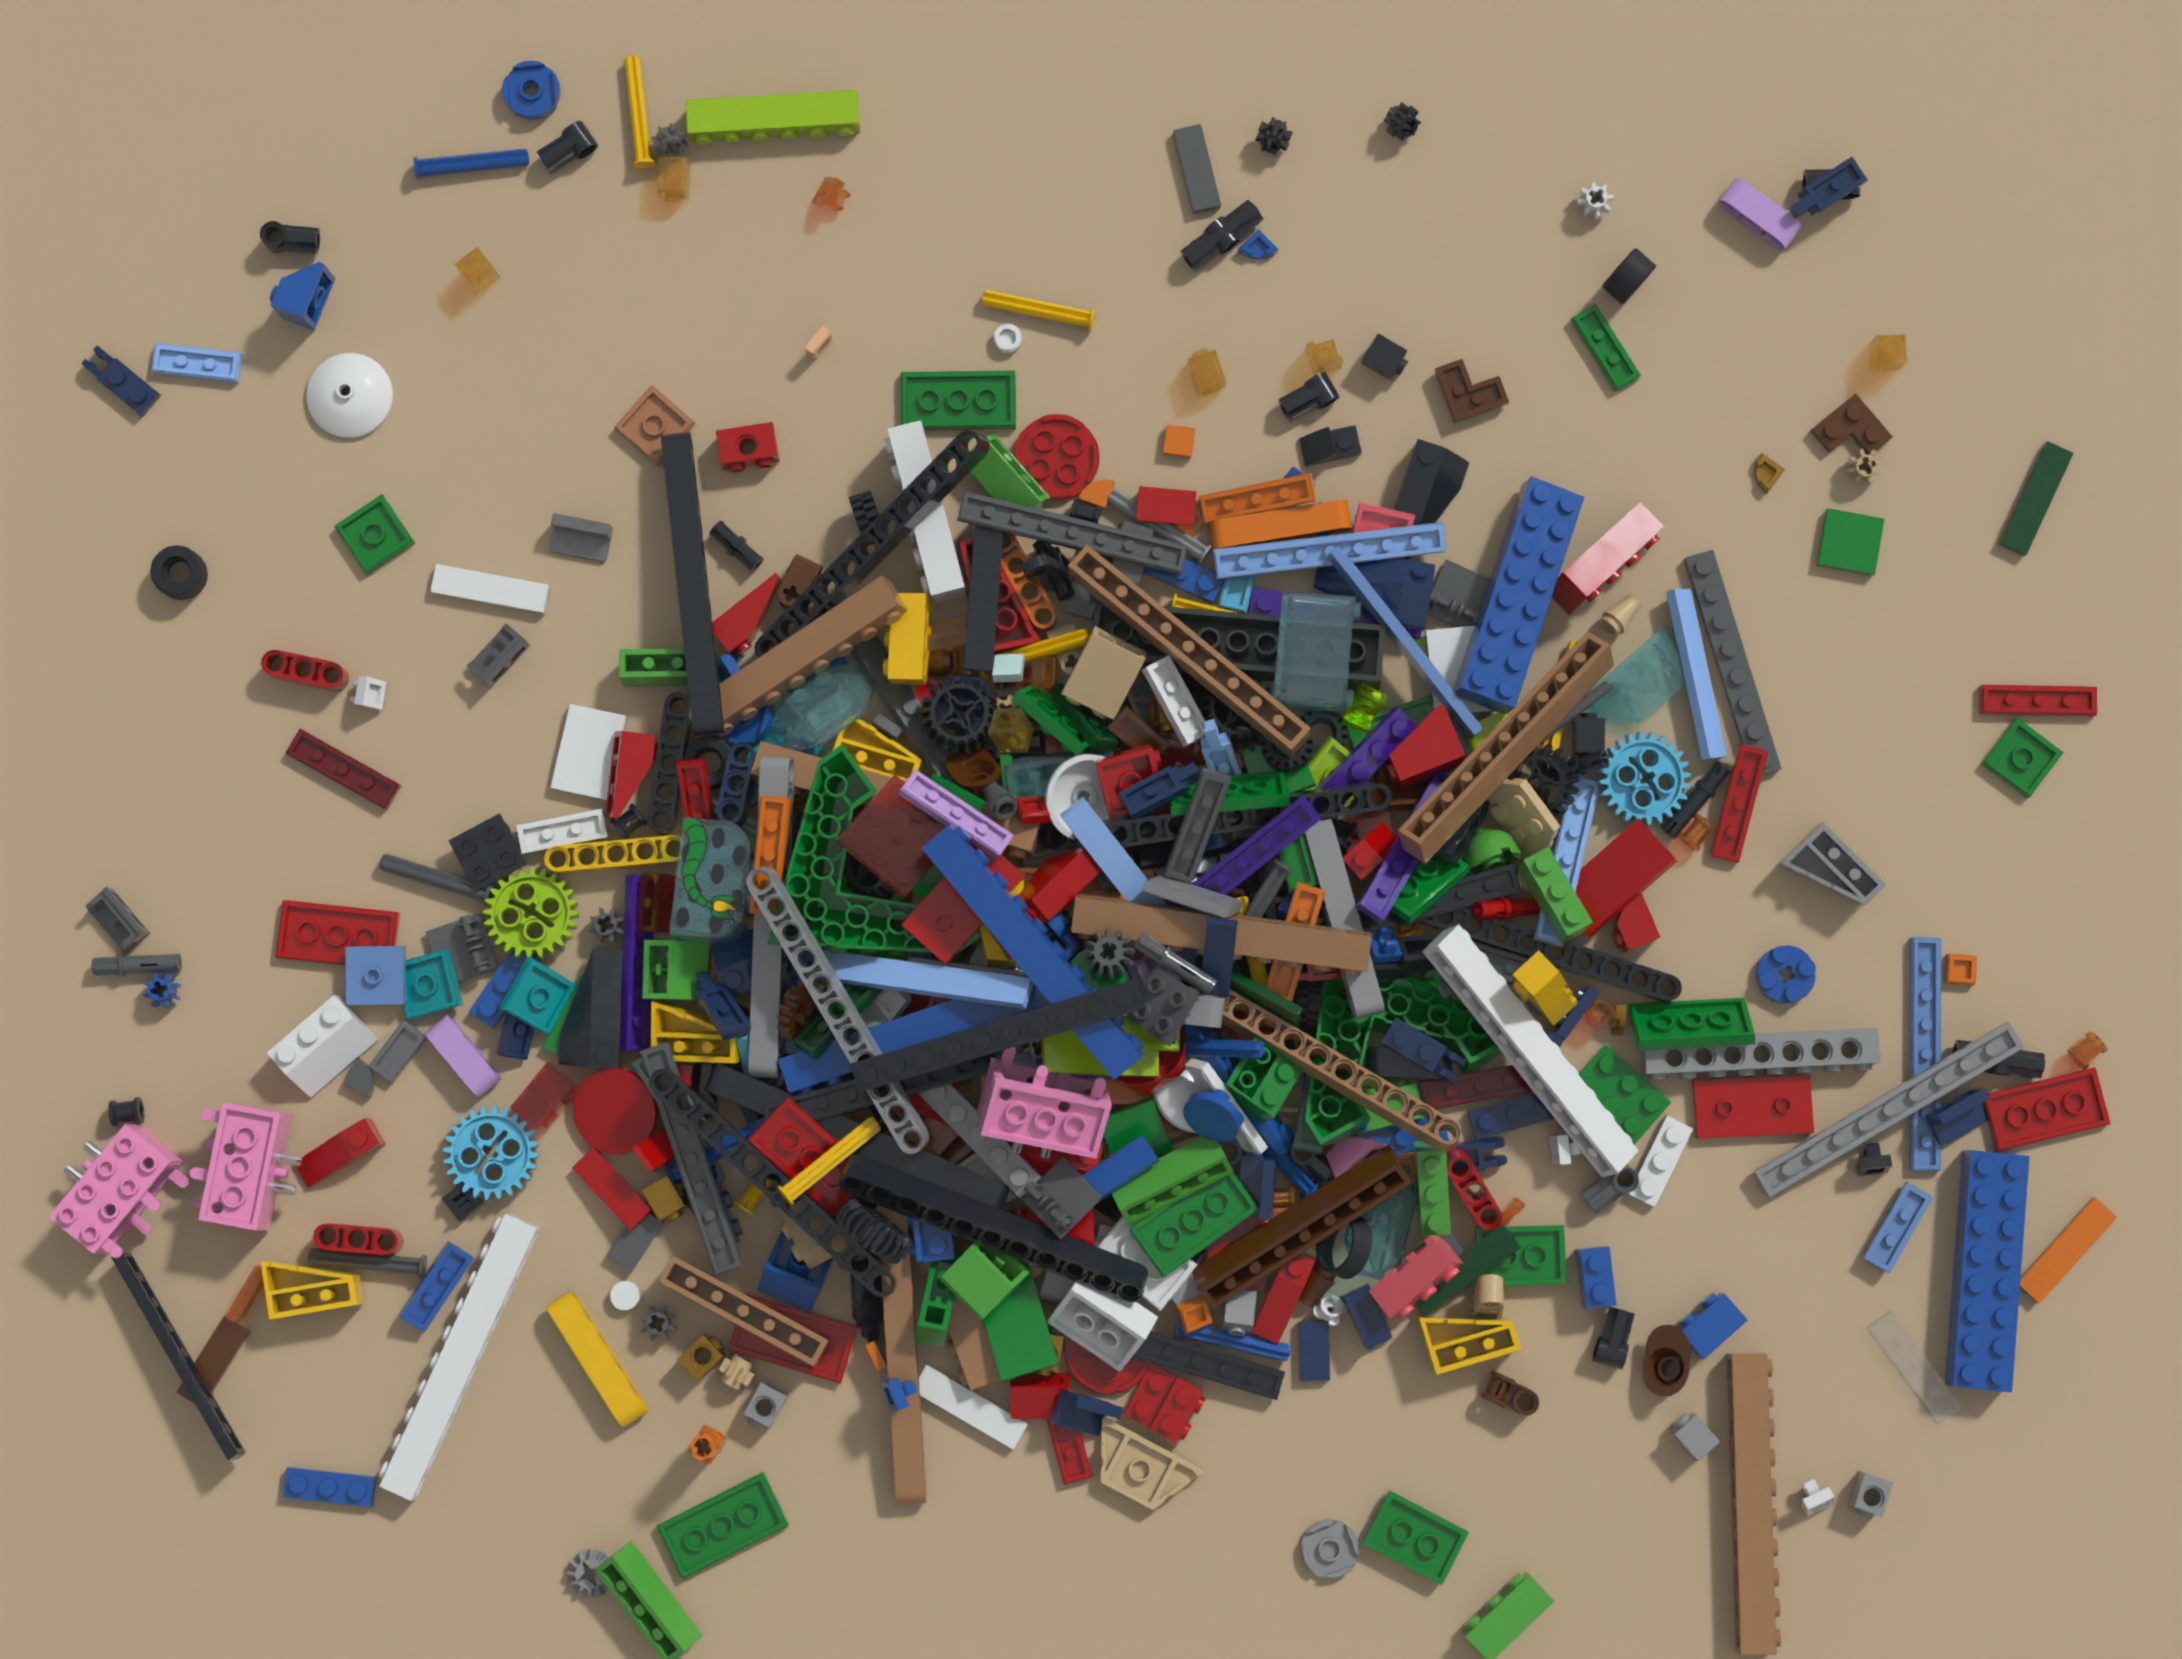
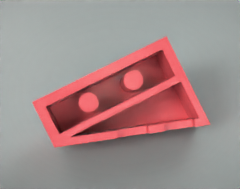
M1428 1236L1424 1240L1426 1244L1417 1252L1412 1251L1405 1257L1406 1261L1396 1269L1393 1268L1369 1290V1293L1390 1319L1399 1317L1402 1320L1415 1310L1412 1305L1420 1299L1426 1301L1438 1291L1435 1286L1443 1280L1446 1283L1451 1281L1460 1273L1458 1268L1463 1262L1442 1236Z

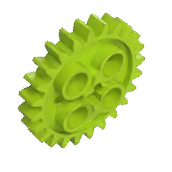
M531 867L529 874L525 875L522 868H520L518 877L515 878L510 873L508 874L509 881L507 883L501 879L498 880L499 890L490 889L494 899H485V903L491 909L483 910V914L491 919L485 921L484 925L485 928H493L488 933L490 939L498 937L495 942L497 948L506 945L504 949L505 955L508 956L514 950L515 957L519 960L523 953L533 958V954L537 953L539 958L543 960L545 951H548L552 956L555 955L554 946L557 945L559 948H565L562 941L563 938L572 940V935L568 929H577V924L571 919L579 918V913L571 909L576 908L578 903L577 900H569L574 896V892L572 889L565 890L567 887L566 880L557 883V873L552 874L548 878L545 868H543L539 875H536L534 867ZM524 890H532L534 892L533 897L529 900H522L519 898V895ZM512 900L518 903L520 907H522L530 913H532L535 910L538 918L532 915L529 916V918H527L526 913L523 909L518 908L514 905H510L509 901ZM549 904L559 906L558 911L550 915L546 914L544 909ZM508 914L519 916L518 920L513 924L503 922ZM541 920H544L548 923L554 924V926L550 928L546 926ZM534 928L543 930L542 936L537 939L530 938L528 934Z

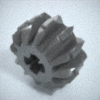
M1107 928L1104 931L1105 937L1101 938L1098 932L1093 934L1097 943L1092 941L1086 942V947L1091 951L1084 953L1085 960H1092L1087 966L1090 971L1098 968V978H1102L1107 971L1109 980H1114V971L1117 970L1121 976H1124L1126 973L1122 966H1133V961L1127 957L1134 956L1135 950L1127 948L1132 943L1129 937L1121 940L1122 931L1118 930L1111 937L1110 929ZM1110 949L1112 952L1115 949V958L1109 960L1107 956L1106 959H1103L1105 957L1104 951Z

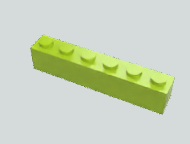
M857 90L686 100L688 136L690 141H695L696 144L701 145L710 144L712 140L723 139L727 143H736L741 141V138L765 141L773 136H780L782 139H795L798 135L806 134L813 138H820L826 136V133L850 136L856 131H861Z

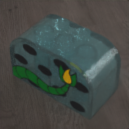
M683 817L670 925V935L676 940L723 945L734 942L746 931L750 920L749 906L751 896L746 884V878L754 867L755 847L746 833L736 824L721 820Z

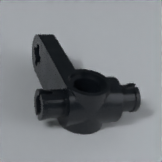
M1036 541L1033 544V548L1037 555L1027 560L1021 566L1026 579L1050 592L1055 591L1059 601L1074 596L1075 591L1071 586L1074 579L1069 576L1068 571L1070 562L1059 547H1053L1050 543Z

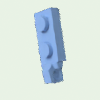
M1215 719L1203 721L1206 737L1201 738V749L1208 769L1226 775L1243 774L1227 733H1219Z

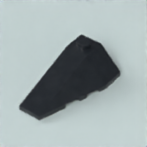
M1417 439L1394 510L1415 514L1413 525L1436 523L1461 490L1470 462L1445 447Z
M593 948L560 1033L559 1064L592 1068H619L623 949Z

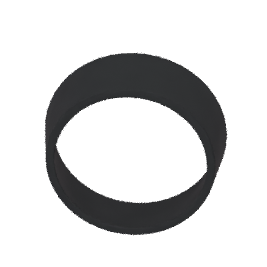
M1361 1216L1349 1223L1352 1229L1351 1249L1347 1258L1339 1267L1335 1268L1332 1258L1333 1244L1339 1230L1317 1243L1316 1252L1320 1266L1325 1271L1342 1279H1351L1358 1275L1370 1256L1372 1247L1371 1228L1366 1219Z

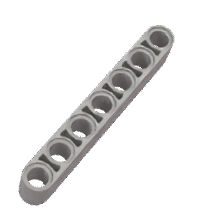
M1330 817L1323 818L1305 832L1304 837L1318 883L1317 888L1325 890L1321 905L1327 927L1363 931L1332 820ZM1370 954L1367 972L1360 971V975H1349L1342 973L1343 969L1339 968L1355 1019L1385 1011Z

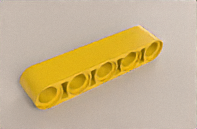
M669 835L558 845L546 851L544 862L548 869L557 874L683 863L682 852L677 857H671L668 854V847L674 842H679L682 844L683 850L687 843L679 836ZM644 845H651L653 847V855L649 859H641L639 857L640 848ZM617 847L624 850L623 859L619 862H612L610 859L611 851ZM587 850H593L595 860L589 865H583L581 861L582 854ZM564 853L566 856L565 864L559 868L554 867L552 864L554 855Z
M570 1290L548 1304L546 1308L620 1426L624 1428L648 1412L646 1404L574 1291Z

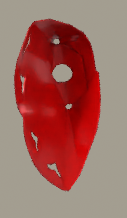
M1182 1025L1180 1028V1051H1159V1077L1119 1076L1115 1081L1143 1095H1150L1161 1089L1168 1082L1181 1076L1186 1070L1185 1025Z

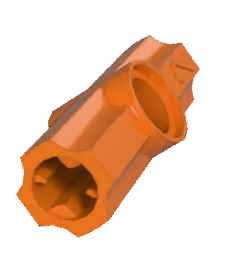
M703 1425L698 1435L692 1439L688 1452L697 1460L712 1464L716 1455L723 1449L726 1437L720 1431Z

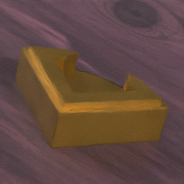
M1763 453L1759 455L1755 464V478L1759 487L1767 494L1785 469Z
M1614 1005L1611 1007L1612 1035L1622 1036L1624 1034L1627 1005Z

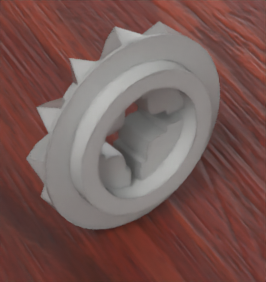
M594 1549L578 1553L568 1566L567 1577L569 1586L578 1595L588 1598L604 1594L608 1588L598 1574L595 1575L596 1584L591 1579L581 1581L580 1578L586 1573L585 1564L590 1569H594L609 1557L605 1553Z

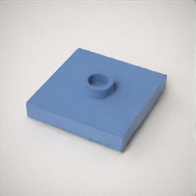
M406 946L345 947L346 1005L406 1004Z

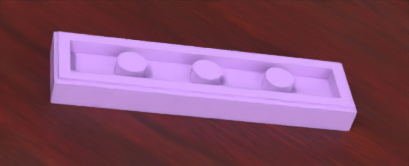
M916 769L898 793V795L946 827L954 824L957 828L960 825L971 837V840L968 842L995 860H998L1014 836Z

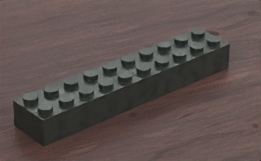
M1096 600L1093 628L1096 626L1146 651V658L1141 669L1166 657L1165 654L1102 602ZM1163 606L1247 676L1251 674L1253 676L1252 680L1261 679L1263 681L1380 691L1386 625ZM1174 663L1179 673L1188 674Z

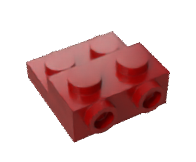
M1149 744L1122 751L1119 755L1094 761L1109 819L1128 814L1119 798L1118 793L1159 772L1158 767H1162L1159 751L1153 750V747Z
M1150 1363L1123 1415L1176 1444L1178 1439L1184 1441L1192 1426L1187 1423L1192 1412L1198 1414L1205 1402V1398L1201 1396L1203 1390L1162 1367Z

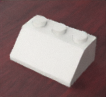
M333 995L272 1047L267 1054L289 1079L312 1098L351 1065L356 1058H359L373 1046L378 1039L352 1008L346 1005V1001L341 996Z
M1074 1281L1047 1320V1323L1120 1372L1146 1340L1158 1316L1137 1302H1127Z

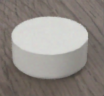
M1003 324L995 330L993 342L998 351L1004 354H1011L1020 348L1022 335L1015 325Z
M631 1281L618 1282L613 1286L610 1293L612 1304L620 1310L633 1309L641 1298L639 1287Z

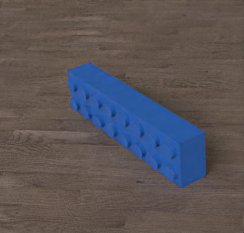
M1533 476L1522 484L1454 687V692L1458 697L1504 715L1516 707L1584 496Z
M1975 1150L1962 1151L1945 1385L2012 1393L2030 1156Z

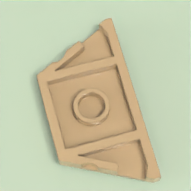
M1506 778L1487 798L1490 802V813L1501 828L1514 837L1524 859L1547 847L1551 849L1553 838L1557 835L1560 824L1526 779L1514 778L1509 780Z
M1103 1416L1100 1480L1102 1484L1154 1510L1203 1474V1468Z

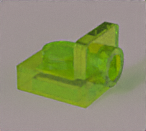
M1362 683L1350 696L1342 721L1367 733L1371 729L1374 716L1386 705L1388 695Z

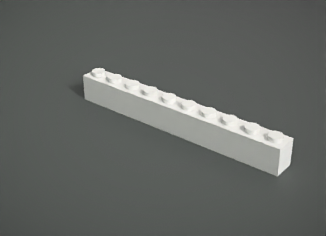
M1459 924L1443 930L1422 952L1600 1176L1606 1177L1618 1174L1639 1151L1632 1143L1631 1137L1620 1128L1612 1113L1605 1109L1597 1099L1596 1093L1581 1079L1577 1069L1570 1065L1562 1055L1560 1048L1551 1041L1543 1031L1542 1025L1528 1012L1523 1001L1516 997L1508 987L1504 977L1497 973L1489 963L1488 957L1474 944L1469 933L1462 929Z
M505 1214L503 1218L498 1217L492 1229V1233L495 1234L491 1245L486 1244L479 1258V1260L483 1261L478 1272L473 1271L467 1283V1287L470 1288L466 1299L461 1298L456 1306L454 1314L458 1315L454 1325H449L442 1337V1341L445 1342L441 1353L436 1352L429 1366L432 1369V1373L428 1380L424 1379L417 1391L416 1395L420 1399L415 1408L411 1406L404 1419V1423L408 1425L403 1435L398 1434L392 1445L391 1450L395 1451L390 1462L386 1461L379 1473V1478L382 1479L379 1487L410 1501L417 1499L541 1230L540 1227L512 1214Z

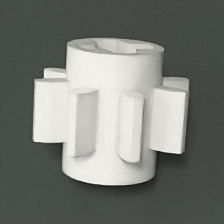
M1592 182L1589 190L1581 188L1579 193L1584 198L1578 200L1577 206H1583L1584 217L1590 214L1594 215V218L1597 220L1601 211L1609 213L1611 208L1606 203L1611 202L1614 196L1607 195L1606 184L1603 187L1596 186L1595 182ZM1595 197L1599 198V202H1596L1595 205L1590 202Z

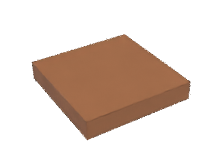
M651 385L614 426V429L658 466L663 461L661 435L689 432L695 425V422Z

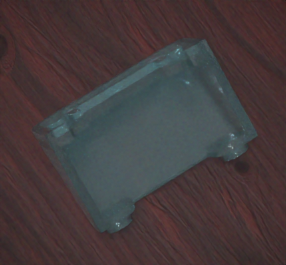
M1283 591L1274 698L1287 709L1347 713V707H1353L1354 690H1349L1348 677L1352 629L1354 621L1360 620L1361 603L1356 602L1357 596Z

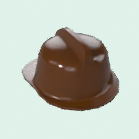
M969 746V754H965L963 747L959 748L957 755L952 752L946 760V768L950 775L959 784L960 788L986 800L985 795L982 793V787L993 781H996L999 785V776L1002 773L1000 764L984 748L976 750L974 746Z
M1661 1325L1651 1332L1646 1342L1643 1379L1646 1387L1652 1393L1659 1396H1672L1678 1393L1684 1387L1690 1374V1342L1680 1328L1673 1325Z

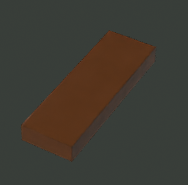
M228 1316L222 1318L195 1362L212 1393L251 1332ZM182 1382L177 1393L194 1403Z

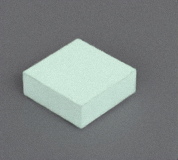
M996 654L992 673L993 682L1023 681L1024 654Z

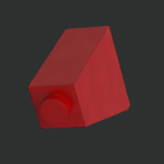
M1444 704L1437 706L1389 755L1390 765L1386 766L1391 781H1397L1400 789L1457 768L1466 759V754Z
M1085 847L1045 858L1019 894L1028 906L1026 912L1033 920L1038 918L1042 923L1048 922L1095 878L1102 869Z

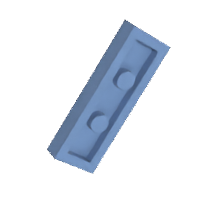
M1905 1182L1862 1258L1886 1273H1890L1933 1197L1914 1185Z

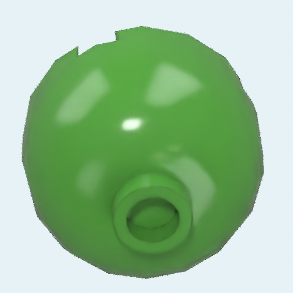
M1488 827L1479 829L1464 851L1463 861L1469 864L1468 876L1512 863L1516 869L1518 867L1516 861L1518 859L1520 861L1523 860L1514 837L1505 831Z

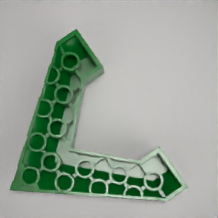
M842 744L818 761L784 886L820 947L931 952L902 926V923L920 903L883 899L840 890L853 809L878 792L850 752ZM781 900L778 903L777 914H781L784 910ZM789 924L786 933L790 939L796 940L799 936L798 928ZM771 929L767 944L779 945L780 942ZM976 931V933L967 941V943L959 950V952L981 937L978 931Z
M1412 977L1378 982L1385 1011L1355 1019L1342 978L1323 980L1319 1024L1315 1039L1361 1066L1370 1031L1374 1030L1386 1034L1395 1017L1447 1046L1446 1049L1452 1050L1453 1053L1465 1059L1464 1066L1458 1065L1463 1075L1490 1062L1502 1052L1460 998L1456 1001L1451 996L1444 999L1436 989L1437 987ZM1313 1055V1064L1321 1065L1325 1063L1321 1056ZM1345 1070L1335 1072L1336 1076L1341 1080L1350 1079L1349 1073ZM1310 1076L1304 1122L1320 1147L1340 1143L1366 1129L1371 1117L1363 1106Z

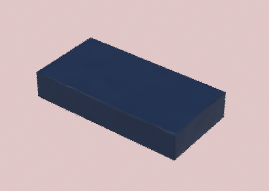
M1299 1321L1300 1381L1330 1380L1329 1325L1327 1321Z

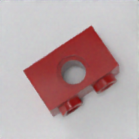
M773 422L716 430L720 463L723 470L728 469L730 473H736L746 470V466L757 465V468H768L774 466V462L780 461ZM746 443L756 445L755 451L750 455L741 453V448Z

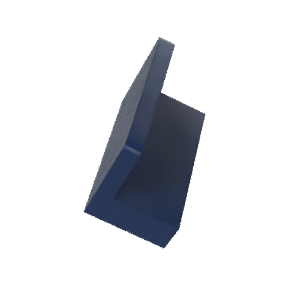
M1985 1088L1969 1089L1925 1114L1939 1145L1949 1143L1988 1120L1981 1104L1990 1099Z
M1243 1155L1241 1157L1240 1183L1259 1208L1251 1215L1259 1216V1219L1271 1220L1274 1207L1277 1158Z
M1368 1283L1341 1295L1362 1344L1367 1351L1393 1338L1376 1300L1369 1293L1371 1288Z
M1061 1389L1052 1424L1098 1436L1102 1428L1103 1416L1107 1415L1120 1419L1123 1407Z

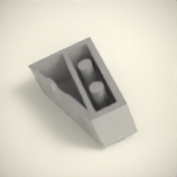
M1820 822L1779 862L1863 905H1866L1886 886L1824 822Z

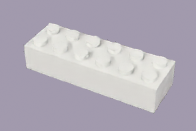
M921 420L887 429L889 437L884 438L889 461H896V465L891 466L897 489L903 488L904 490L932 462ZM934 479L928 484L929 493L935 490L936 482ZM914 500L908 504L909 514L915 510L916 504ZM941 501L909 533L911 544L917 542L918 548L913 549L918 571L924 570L925 576L920 577L923 591L929 598L931 597L934 605L966 597L962 574L943 502Z

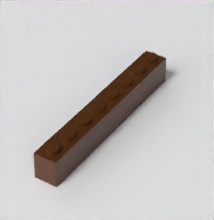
M1389 1144L1195 1267L1192 1275L1198 1291L1213 1309L1220 1306L1410 1185L1412 1181L1403 1162Z

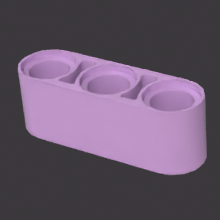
M1736 178L1718 201L1722 209L1779 250L1784 251L1802 228L1801 223L1794 216L1740 178Z
M447 1014L425 1032L429 1041L478 1098L501 1079L498 1072L450 1015Z

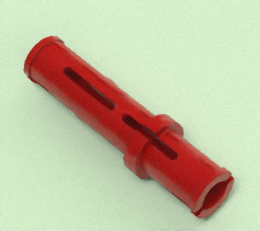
M1500 897L1493 901H1476L1473 905V914L1478 920L1498 918V920L1502 921L1508 920L1510 917L1538 916L1540 913V907L1535 898L1509 900L1506 897Z

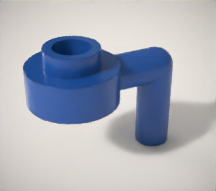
M1060 912L1048 922L1043 923L1066 946L1064 950L1067 955L1064 958L1067 961L1079 951V943L1066 927L1069 922Z

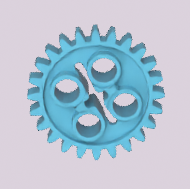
M1643 731L1637 732L1635 739L1632 734L1625 735V742L1621 739L1615 741L1617 749L1613 747L1606 749L1611 756L1609 758V766L1597 769L1598 773L1604 775V779L1596 781V784L1605 786V789L1599 793V796L1608 795L1609 797L1604 806H1615L1612 815H1618L1623 812V822L1628 821L1632 817L1633 823L1638 818L1640 820L1643 819L1645 826L1651 825L1652 818L1656 823H1662V814L1666 818L1673 817L1670 808L1674 810L1681 809L1677 800H1687L1688 797L1682 793V789L1691 788V785L1684 783V778L1690 777L1691 773L1683 772L1682 768L1686 767L1689 763L1679 761L1684 752H1673L1675 742L1664 745L1666 736H1660L1655 741V732L1648 733L1646 739ZM1645 751L1652 755L1650 766H1646L1642 761V755ZM1629 757L1633 758L1634 765L1629 762ZM1622 767L1626 768L1629 772V780L1626 783L1622 782L1619 778V771ZM1646 773L1648 776V778L1645 779L1646 783L1641 784L1640 779H1642V774ZM1661 775L1666 776L1669 781L1666 790L1659 787L1658 779ZM1638 791H1641L1646 797L1645 804L1642 807L1635 801ZM1653 792L1659 796L1658 800H1655Z
M493 1105L491 1113H487L484 1106H481L480 1115H476L472 1110H469L471 1119L467 1121L460 1116L459 1120L462 1126L460 1128L451 1126V1129L456 1133L455 1136L445 1137L451 1143V1147L443 1148V1152L450 1154L451 1157L443 1160V1163L453 1166L447 1171V1175H457L453 1184L458 1186L464 1183L462 1190L464 1194L473 1189L474 1199H477L481 1192L484 1193L486 1201L490 1200L492 1193H495L499 1201L502 1200L503 1191H506L512 1197V1187L516 1186L523 1190L524 1188L520 1182L522 1178L531 1181L527 1171L537 1170V1167L531 1163V1160L538 1159L539 1154L532 1152L531 1149L538 1147L539 1143L529 1140L535 1135L534 1130L525 1132L524 1130L529 1125L528 1121L525 1120L518 1123L519 1113H515L510 1118L507 1107H505L501 1114L498 1113L496 1105ZM485 1126L495 1128V1135L490 1140L480 1138V1131ZM506 1131L507 1136L495 1149L498 1156L496 1158L490 1157L484 1165L482 1172L479 1175H475V1171L487 1158L484 1151L487 1148L492 1150L502 1132ZM510 1142H516L520 1146L519 1152L514 1156H507L504 1153L505 1146ZM469 1150H475L478 1152L477 1161L471 1165L465 1164L463 1162L464 1154ZM493 1166H499L503 1170L501 1178L496 1181H491L487 1177L488 1170Z

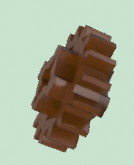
M801 979L798 982V986L794 984L791 986L789 994L785 993L786 1001L779 1005L780 1014L777 1015V1019L781 1020L777 1026V1029L781 1030L780 1035L792 1042L820 1013ZM816 983L817 987L820 990L824 991L825 987L820 985L819 983Z

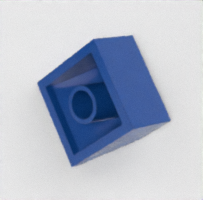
M320 262L283 277L279 285H275L271 291V307L282 319L315 331L336 278L325 264Z
M782 1230L763 1268L757 1290L811 1312L834 1258L832 1257L818 1266L809 1269L804 1260L801 1262L797 1261L791 1250V1246L795 1245L793 1239L788 1240Z

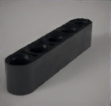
M681 692L669 694L665 700L647 814L649 827L659 835H667L674 830L680 802L678 796L680 790L676 768L671 771L664 770L663 762L668 757H676L677 760H683L684 751L688 747L692 722L690 700ZM677 700L686 702V708L680 714L672 712V705ZM673 728H678L682 731V736L677 742H670L667 739L668 732ZM664 785L673 787V794L668 799H660L659 790ZM663 813L667 814L669 817L668 824L663 828H657L654 824L656 816Z

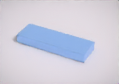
M155 343L151 371L154 374L239 383L243 355L237 352Z

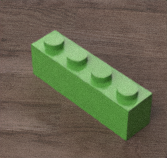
M1199 1136L1194 1141L1158 1158L1160 1160L1158 1163L1119 1188L1112 1195L1129 1226L1234 1173L1219 1142Z
M632 1541L628 1542L594 1569L661 1659L677 1658L703 1636Z

